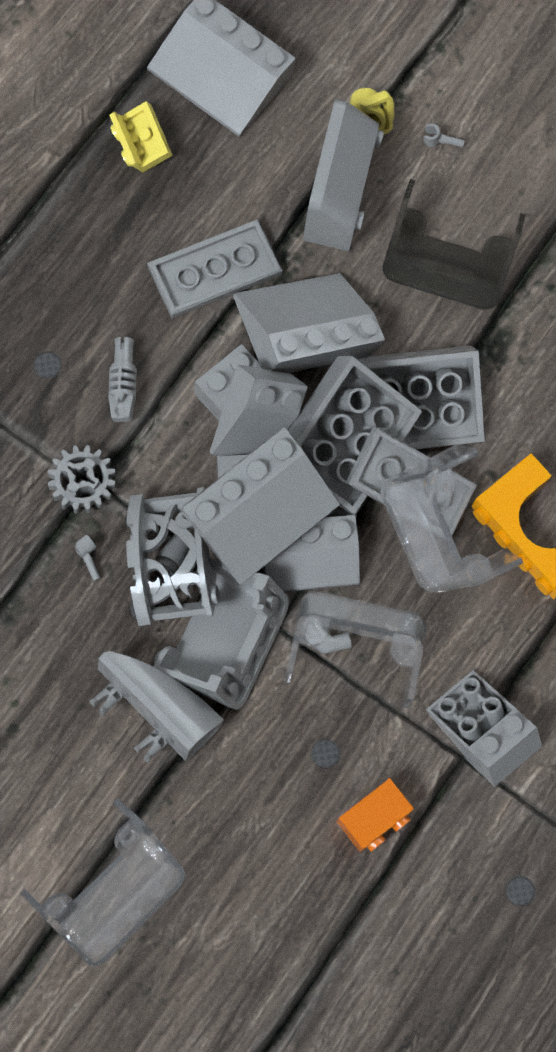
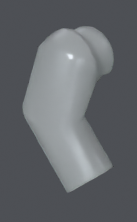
M311 623L305 629L307 642L321 653L327 654L351 648L348 632L331 636L318 623Z

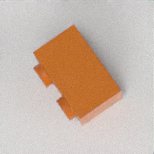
M389 778L340 816L336 822L359 852L363 851L366 847L372 852L386 841L383 834L389 829L393 828L397 832L411 821L408 814L414 808Z

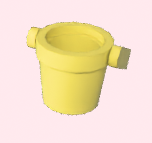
M361 88L354 91L350 98V104L378 122V130L384 131V134L390 132L393 128L394 102L387 91L377 93L371 88Z

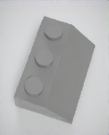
M355 515L323 518L263 566L264 575L270 576L283 592L359 585V542Z

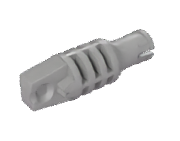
M118 337L114 340V363L109 368L108 398L112 420L114 422L132 421L136 400L137 368L133 364L134 340L124 337V343H121V337Z

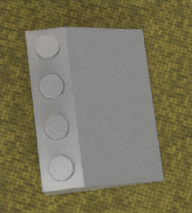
M193 0L184 10L147 66V70L240 137L294 74L296 58L216 0Z
M340 273L238 292L233 295L261 369L293 373L333 364L337 356L367 357L371 356L385 341L374 312Z
M462 346L356 358L422 411L403 440L405 444L414 449L485 442L479 351L474 347Z
M337 356L288 432L307 455L340 504L339 506L355 515L367 495L345 484L372 428L377 427L403 442L422 411L353 356Z
M284 427L279 429L179 510L236 582L241 585L340 504L307 455Z

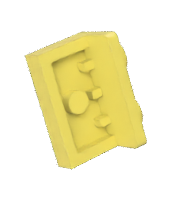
M147 101L122 116L116 112L109 115L113 123L111 131L115 138L121 142L124 149L121 151V154L129 167H134L143 173L173 156L152 105Z

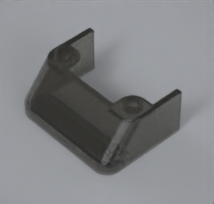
M410 179L382 269L385 277L392 282L478 309L487 310L493 308L499 301L522 234L526 214H519L511 239L503 236H492L485 241L482 251L477 252L424 235L427 227L426 217L422 212L408 207L416 181Z

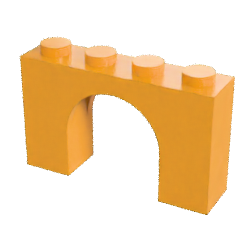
M530 453L479 495L471 507L474 509L473 514L482 525L487 524L495 533L494 538L497 543L504 549L508 548L514 554V560L520 569L524 572L529 571L536 579L535 584L544 595H550L554 600L556 598V548H543L532 543L524 535L519 523L521 505L542 489L552 477L534 455Z

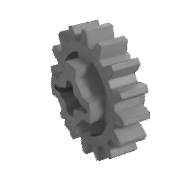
M76 445L73 446L72 454L62 450L63 459L61 461L55 458L52 460L56 470H48V477L54 479L48 482L49 490H56L52 494L54 501L63 499L61 503L62 508L65 510L69 505H73V510L76 514L80 507H84L87 514L90 513L91 505L93 504L101 509V499H111V493L107 489H115L116 487L115 481L111 480V478L116 476L115 469H107L111 465V460L109 458L101 460V450H97L94 454L90 453L89 445H86L84 452H79ZM98 468L103 475L102 483L94 477ZM86 475L87 482L84 480L80 481L79 484L76 482V477L83 478ZM61 476H64L69 481L66 491L61 485ZM91 495L89 497L79 498L80 496Z

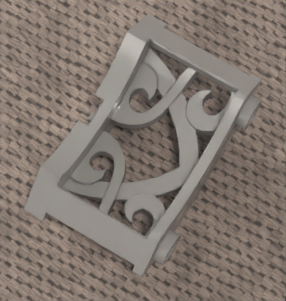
M204 487L197 488L196 493L144 499L143 494L130 496L127 526L130 527L132 535H130L131 540L126 541L128 568L134 567L135 571L133 580H136V583L130 589L138 626L151 625V622L155 620L205 614L206 616H213L215 605L220 603L218 585H213L209 546L196 530L195 537L188 531L194 527L179 510L202 492ZM180 512V513L176 516L175 521L172 520V519H173V516H174V513ZM169 530L180 537L189 548L186 558L172 577L162 564L148 559V553L156 550L165 541ZM150 531H155L158 534L154 540H148V533ZM196 564L198 569V575L195 573H191ZM159 570L165 583L162 584L159 577H157L155 582H151V572ZM195 584L198 585L202 601L182 604L177 590L181 588L187 596L193 598L190 593V587ZM170 596L175 605L155 607V605Z

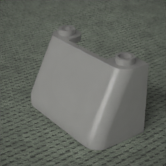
M210 558L213 585H218L220 603L215 605L213 616H206V614L192 616L177 648L166 646L159 651L155 657L153 667L171 676L189 690L224 706L238 710L245 704L285 618L289 601L287 595L270 576L256 572L239 585L221 561Z

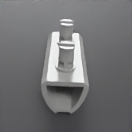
M107 651L100 656L98 670L110 684L92 698L90 704L94 708L105 701L99 709V714L104 716L118 701L125 698L148 721L154 730L134 747L137 754L151 746L144 755L145 762L151 761L167 744H170L187 761L222 727L224 719L201 698L171 676L149 664L116 652Z

